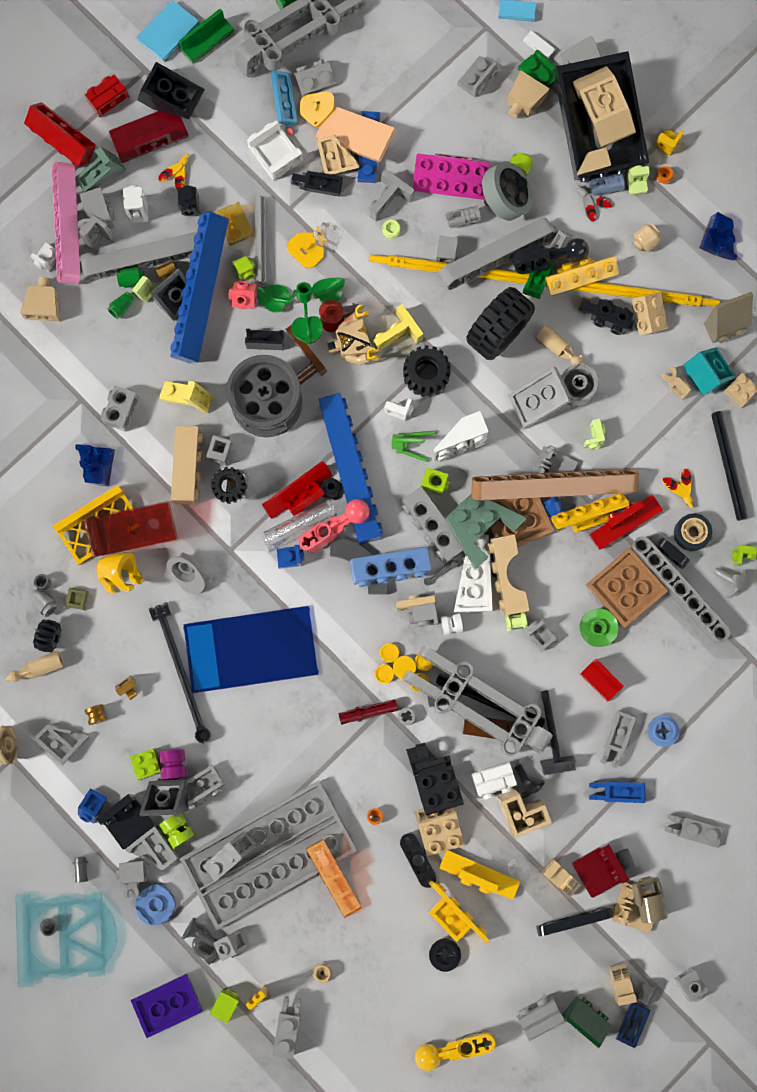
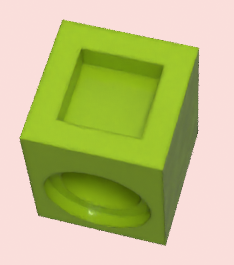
M426 468L421 483L422 489L442 496L443 491H448L450 480H447L448 474ZM437 478L441 481V484L434 486L431 480Z
M229 988L227 990L223 989L210 1015L228 1024L241 999L237 997L238 993Z

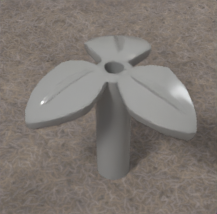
M717 567L713 573L733 584L734 589L726 598L736 595L747 578V571L745 570L742 571V574H734L732 576Z

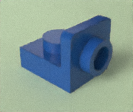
M299 545L276 549L279 569L302 566L301 561H305L304 550L300 549Z
M90 788L78 806L79 818L84 822L95 824L98 814L107 802V797Z

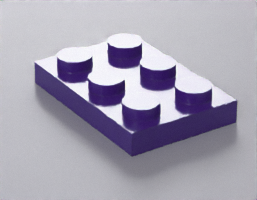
M187 973L130 1000L146 1039L203 1012Z

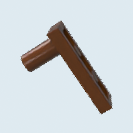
M291 325L285 330L310 361L308 366L296 374L299 384L302 385L317 372L321 376L327 373L326 368L309 346L292 334Z

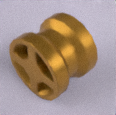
M103 704L84 710L89 718V726L108 719L107 715L103 712Z

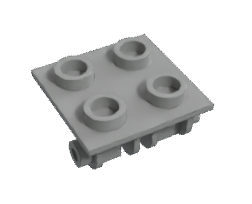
M544 446L530 474L574 472L578 462L556 452L557 449L552 446L549 448Z

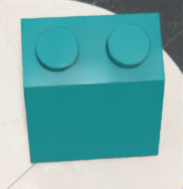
M717 347L701 351L683 364L686 368V373L694 380L697 390L703 396L718 390L737 378Z

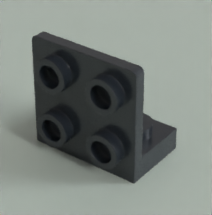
M127 794L96 818L100 825L106 826L123 850L155 826L149 816H140L139 813L142 806L133 794Z

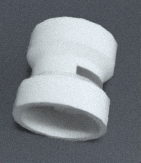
M460 613L454 614L452 617H440L444 636L450 635L452 632H463Z

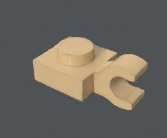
M671 366L668 370L672 376H667L666 373H663L661 377L670 384L669 387L683 400L690 393V386L684 379L681 380L679 377H676L677 371Z

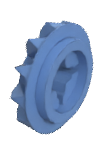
M660 715L653 718L649 723L647 733L650 740L657 746L666 747L677 741L679 726L672 717ZM662 724L665 729H671V731L665 733V737L661 733H656V731L661 729Z

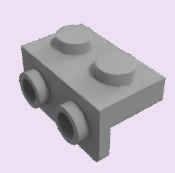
M321 59L313 62L314 66L307 68V65L296 68L297 72H294L293 75L296 78L301 95L336 83L329 61L324 62Z
M93 215L87 222L82 224L79 231L85 245L91 250L95 248L103 236L111 242L114 240L111 234L112 230L108 227L109 224L103 218L99 217L98 219Z
M210 765L186 781L188 805L198 807L206 801L204 798L211 794L213 797L223 791L221 787L225 784L213 765Z

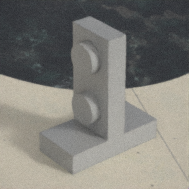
M387 169L381 173V182L386 187L383 189L378 201L374 200L369 207L370 218L374 221L381 216L398 194L409 203L414 198L415 190Z
M244 831L228 842L203 867L216 882L257 846Z

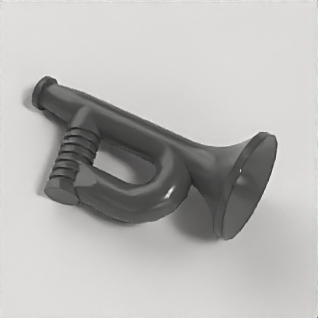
M193 917L182 939L195 937L192 942L193 952L210 965L219 955L216 950L209 953L202 949L200 943L205 942L215 948L214 942L218 940L201 931L197 926L196 918Z

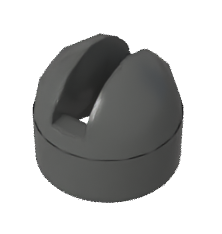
M39 574L34 579V585L39 590H47L51 586V580L45 574Z
M46 918L40 924V931L44 936H52L57 931V924L51 918Z

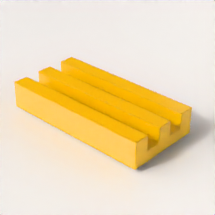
M263 986L245 1005L249 1010H252L267 996L269 990Z

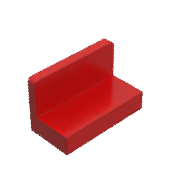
M597 659L593 660L580 673L607 702L624 687Z

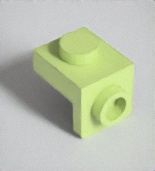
M638 165L630 168L627 175L630 195L647 193V178L650 174L649 166L643 167Z
M595 419L590 424L593 439L586 440L583 444L584 448H590V450L600 448L605 441L604 435H606L604 424H601L600 419Z

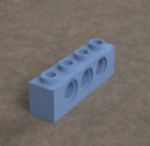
M427 547L354 558L349 562L353 585L359 584V587L369 586L371 582H378V584L388 583L389 579L403 581L407 580L408 576L414 575L415 578L427 576L426 574L431 570ZM405 561H410L413 564V569L406 568ZM386 565H393L395 572H389L386 569ZM373 567L376 570V575H370L367 568Z

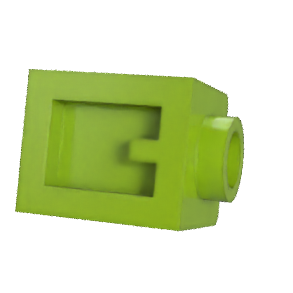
M739 545L733 549L731 559L734 561V566L738 567L742 564L743 556L746 560H756L757 547Z

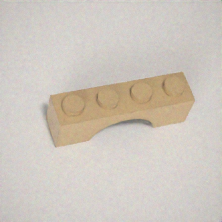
M515 534L491 538V543H488L489 554H493L494 562H491L493 573H497L498 581H495L497 593H501L502 600H499L501 612L504 611L505 615L530 611L526 592L513 587L507 578V566L510 560L518 554Z

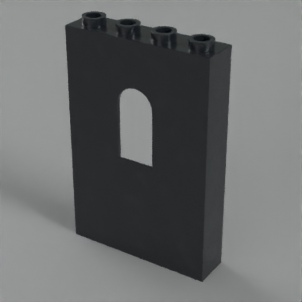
M629 51L556 66L553 72L574 181L580 179V182L590 181L593 176H598V178L607 177L612 172L623 174L627 172L626 169L638 165L643 167L647 165L649 157ZM607 66L614 74L619 87L631 106L632 120L636 133L614 142L612 147L607 150L611 162L610 167L577 175L587 153L598 150L595 144L591 119L582 99H579L572 82Z

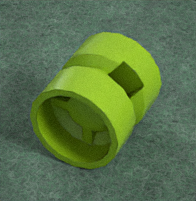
M183 813L173 815L159 824L163 833L169 835L168 841L173 849L195 836L192 828L186 826L187 820Z

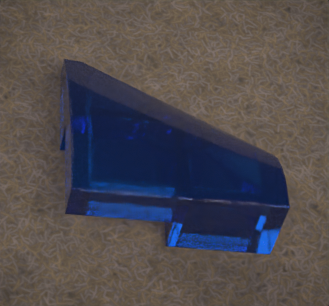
M720 212L712 215L699 248L721 258L732 261L736 260L737 254H734L733 244L736 242L733 234V219Z
M76 444L75 449L80 455L81 460L79 463L80 467L83 468L85 483L109 487L115 450L112 448Z

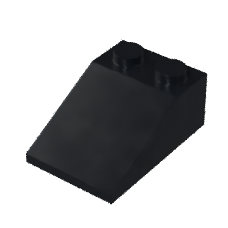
M155 62L140 90L137 101L153 110L190 119L205 89Z

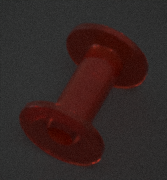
M326 300L319 308L320 320L323 329L327 332H335L344 321V318H342L343 307L337 300Z

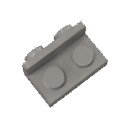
M479 55L458 81V86L473 97H476L478 93H482L485 90L486 83L490 79L493 80L496 76L498 63L494 61L491 64Z

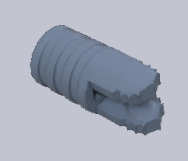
M622 173L592 179L588 182L592 188L593 196L620 191L625 188Z

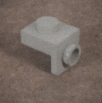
M536 620L528 626L529 631L526 634L537 648L543 651L556 640V637L546 627L543 620L540 622Z

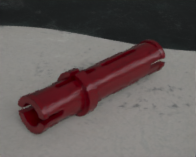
M393 699L359 708L358 706L353 710L338 714L340 723L343 725L355 721L362 722L363 719L398 711L396 700Z

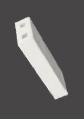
M530 31L523 40L535 51L538 50L547 59L555 52L552 46L533 31Z

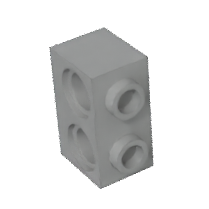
M114 386V389L110 390L107 400L109 402L107 407H104L101 412L102 422L107 426L126 432L139 399L137 393ZM121 396H126V400L123 403H118V399ZM113 414H120L117 420H111Z

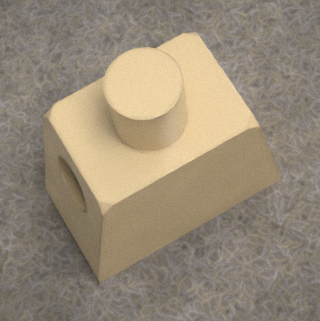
M520 71L508 96L507 103L511 106L508 114L513 118H517L520 113L530 116L548 98L550 88Z
M39 277L38 286H28L20 313L25 320L60 322L59 295L55 287H50V278Z

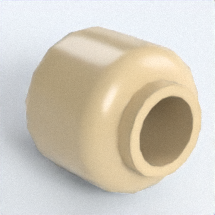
M645 224L634 233L635 242L633 244L639 251L643 249L649 252L660 243V236L662 234L653 224Z

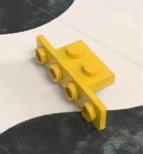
M615 256L599 261L586 257L578 263H565L562 265V268L556 269L557 274L546 277L549 295H555L618 275L617 260Z
M623 493L614 494L611 497L558 513L551 517V521L556 529L571 525L572 530L576 533L606 523L609 520V512L629 506V501Z
M446 850L440 864V869L461 878V883L470 887L472 884L480 886L479 891L488 895L493 892L513 900L520 884L514 878L449 850Z
M430 881L428 884L442 897L428 912L456 942L471 928L487 944L489 942V939L486 937L488 933L480 925L476 927L472 923L474 918L467 911L463 913L458 908L460 903L453 896L449 898L445 894L447 890L440 882L435 884L433 881Z

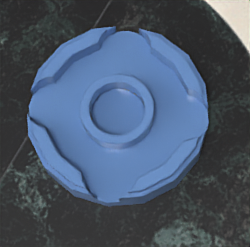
M163 885L147 886L141 890L140 896L136 899V913L146 924H163L174 914L176 906L175 897L171 890Z

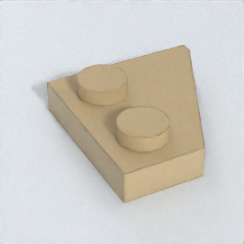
M336 135L317 139L325 174L331 175L360 168L359 163Z

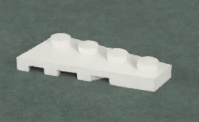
M483 535L474 543L488 556L487 560L476 571L473 569L468 556L466 557L465 555L454 613L492 612L491 568L488 550L489 535Z

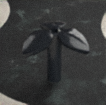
M522 764L515 767L524 785V792L520 794L521 798H527L532 793L535 794L542 789L545 784L544 780L537 785L529 779Z

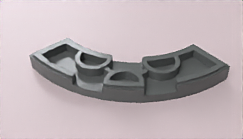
M336 537L330 543V557H337L350 562L354 558L373 556L359 544L347 539ZM373 567L367 568L370 575H376V570ZM371 582L367 586L368 595H388L386 583L378 584V582Z

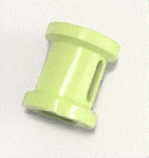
M525 612L511 616L505 615L508 632L515 628H528Z

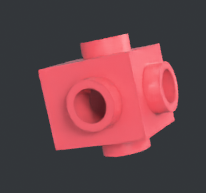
M247 281L234 282L233 288L229 289V300H232V307L254 309L257 301V284L248 283Z

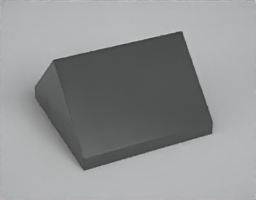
M179 268L151 292L154 302L173 321L179 317L178 310L183 299L182 291L187 281Z
M186 780L149 781L139 813L140 816L178 815L189 810Z

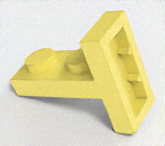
M403 304L396 308V315L401 320V323L396 322L387 332L384 333L383 331L377 334L373 340L375 349L380 351L408 332L416 343L423 340L422 331Z
M165 381L159 399L165 402L193 406L201 412L208 413L213 395L196 382L189 381L188 385Z

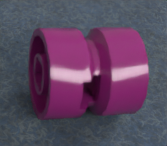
M185 749L159 752L160 763L164 764L160 771L161 780L187 777L186 767L182 765L186 760Z

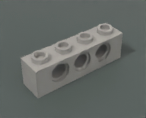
M419 487L402 499L403 511L407 516L411 515L415 520L413 521L414 526L418 531L422 530L426 535L424 539L430 546L433 545L436 548L437 552L435 553L441 561L445 560L448 564L464 552L463 547L454 536L446 519L422 487ZM423 507L427 512L424 515H418L416 509ZM430 522H434L438 528L432 531L428 529L427 525ZM445 537L449 540V544L442 546L438 540Z

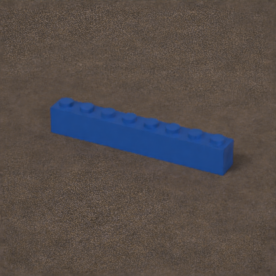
M211 211L202 213L198 218V229L194 236V248L190 255V267L186 273L187 281L182 291V304L178 310L179 318L174 328V341L170 347V357L186 363L199 362L229 222L228 218Z
M340 393L318 398L347 504L352 500L360 499L366 502L369 507L370 513L367 520L360 524L353 523L358 544L362 545L381 540L380 534L383 533L381 522L377 523L375 516L378 515L376 504L372 505L370 500L373 497L371 487H367L365 482L368 476L366 469L361 468L360 462H363L361 451H357L355 444H358L355 433H351L350 427L353 426L351 416L346 415L345 409H348L346 398H342Z

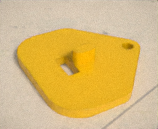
M320 92L305 95L300 101V115L315 128L319 127L334 111L335 98L331 92Z
M320 232L297 233L287 243L289 254L303 267H315L324 257L323 234ZM302 248L307 252L306 255L300 251Z

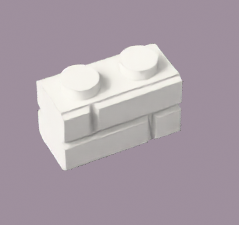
M137 185L124 188V209L130 222H148V202L142 188Z
M509 762L471 774L478 797L483 796L484 800L494 797V792L500 790L502 794L513 790L512 786L517 785Z

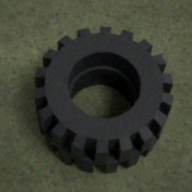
M425 345L424 349H421V346L417 347V351L412 350L410 356L407 355L403 366V377L405 384L408 385V389L410 391L414 390L413 393L415 395L420 393L421 397H425V394L433 397V393L438 395L441 389L444 390L450 378L451 365L448 362L447 355L444 356L441 349L436 351L437 347L433 346L432 349H429V345ZM422 364H431L437 369L438 374L432 379H422L416 374V369Z

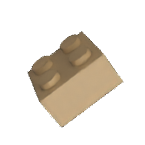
M741 373L724 393L742 408L757 392V386Z

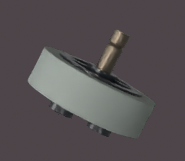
M504 161L485 172L482 180L485 197L484 204L489 206L498 217L512 221L529 212L533 203L532 189L527 177L519 167L511 162Z

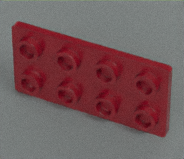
M160 111L109 130L121 163L189 137L181 117Z

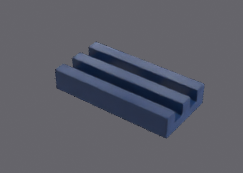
M630 1003L615 1039L636 1048L651 1010L637 1003ZM634 1008H637L626 1036L622 1038ZM642 1010L644 1014L632 1042H630L629 1039Z

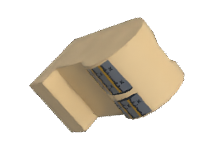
M553 859L541 872L570 898L581 886Z
M626 964L610 966L609 971L616 1004L621 1006L637 1002Z

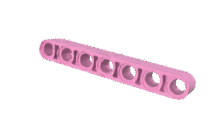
M55 161L52 166L57 281L59 283L77 285L80 281L75 166Z

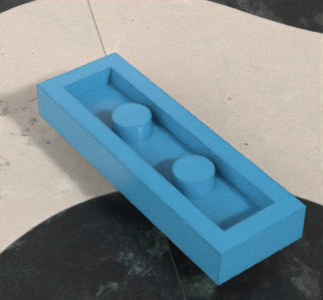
M274 70L271 73L278 122L283 125L295 126L297 124V116L290 73Z

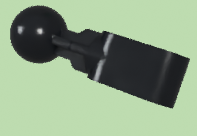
M573 238L563 248H546L543 245H536L518 249L512 254V260L518 274H527L545 270L550 266V263L557 262L561 258L567 257L573 262L583 261L588 256L589 246L584 239Z

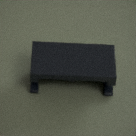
M246 328V348L284 350L285 331H260Z

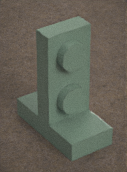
M101 146L95 150L98 158L75 177V180L84 192L93 190L113 171L122 174L126 170L117 155Z

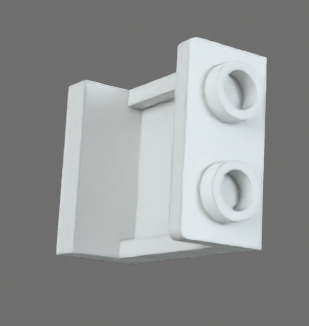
M277 120L273 123H268L264 129L253 133L247 140L249 149L273 181L303 162L302 152L299 148L296 149L280 128Z

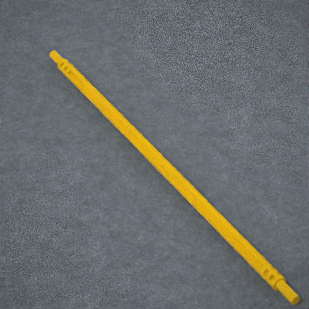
M370 254L369 262L437 273L444 266L450 264L392 255L386 257ZM493 269L477 278L526 284L530 273L518 274L514 271ZM599 282L570 289L628 298L661 292L663 302L696 307H700V305L715 307L717 304H720V300L702 298L699 295Z

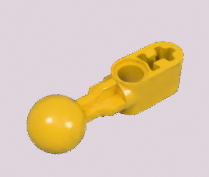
M486 1031L448 1042L445 1047L437 1048L432 1044H423L415 1053V1061L420 1069L432 1071L439 1066L442 1060L450 1059L455 1061L492 1052L496 1045V1037L493 1033ZM484 1038H487L488 1041L491 1040L489 1047L486 1044L479 1045V1050H477V1044L482 1043ZM462 1043H470L472 1051L469 1053L464 1052Z

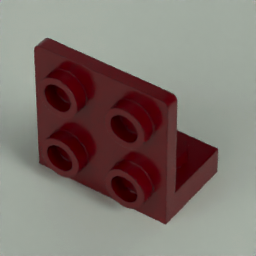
M607 843L572 862L575 871L591 898L598 896L618 883L623 884L629 880L616 855Z

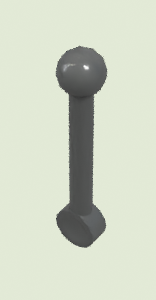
M453 560L449 566L431 578H425L424 584L426 586L431 585L433 580L451 568H456L459 565L458 561Z

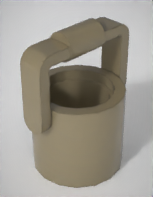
M648 876L632 884L635 902L638 906L642 923H651L668 918L663 900L664 895L658 877L651 878ZM653 883L656 894L641 896L639 886L644 887Z

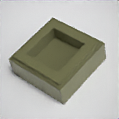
M69 588L65 607L85 611L89 592Z

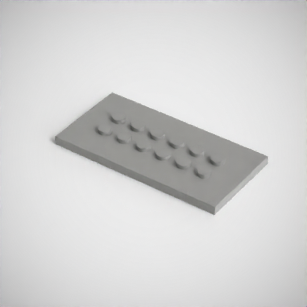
M317 781L179 859L215 929L218 930L319 873L317 866L307 851L313 845L324 840L336 863L353 854L357 849L320 781ZM245 831L257 847L215 882L203 865L221 851L228 842Z

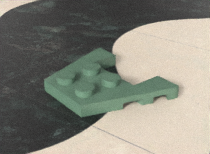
M471 494L446 517L450 529L456 539L459 540L466 557L468 556L475 571L487 560L488 556L474 543L498 520H501L509 529L515 532L527 519L490 500H474L471 498Z

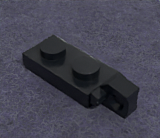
M307 171L303 172L302 175L293 173L291 183L292 185L300 186V189L304 191L340 197L343 177Z

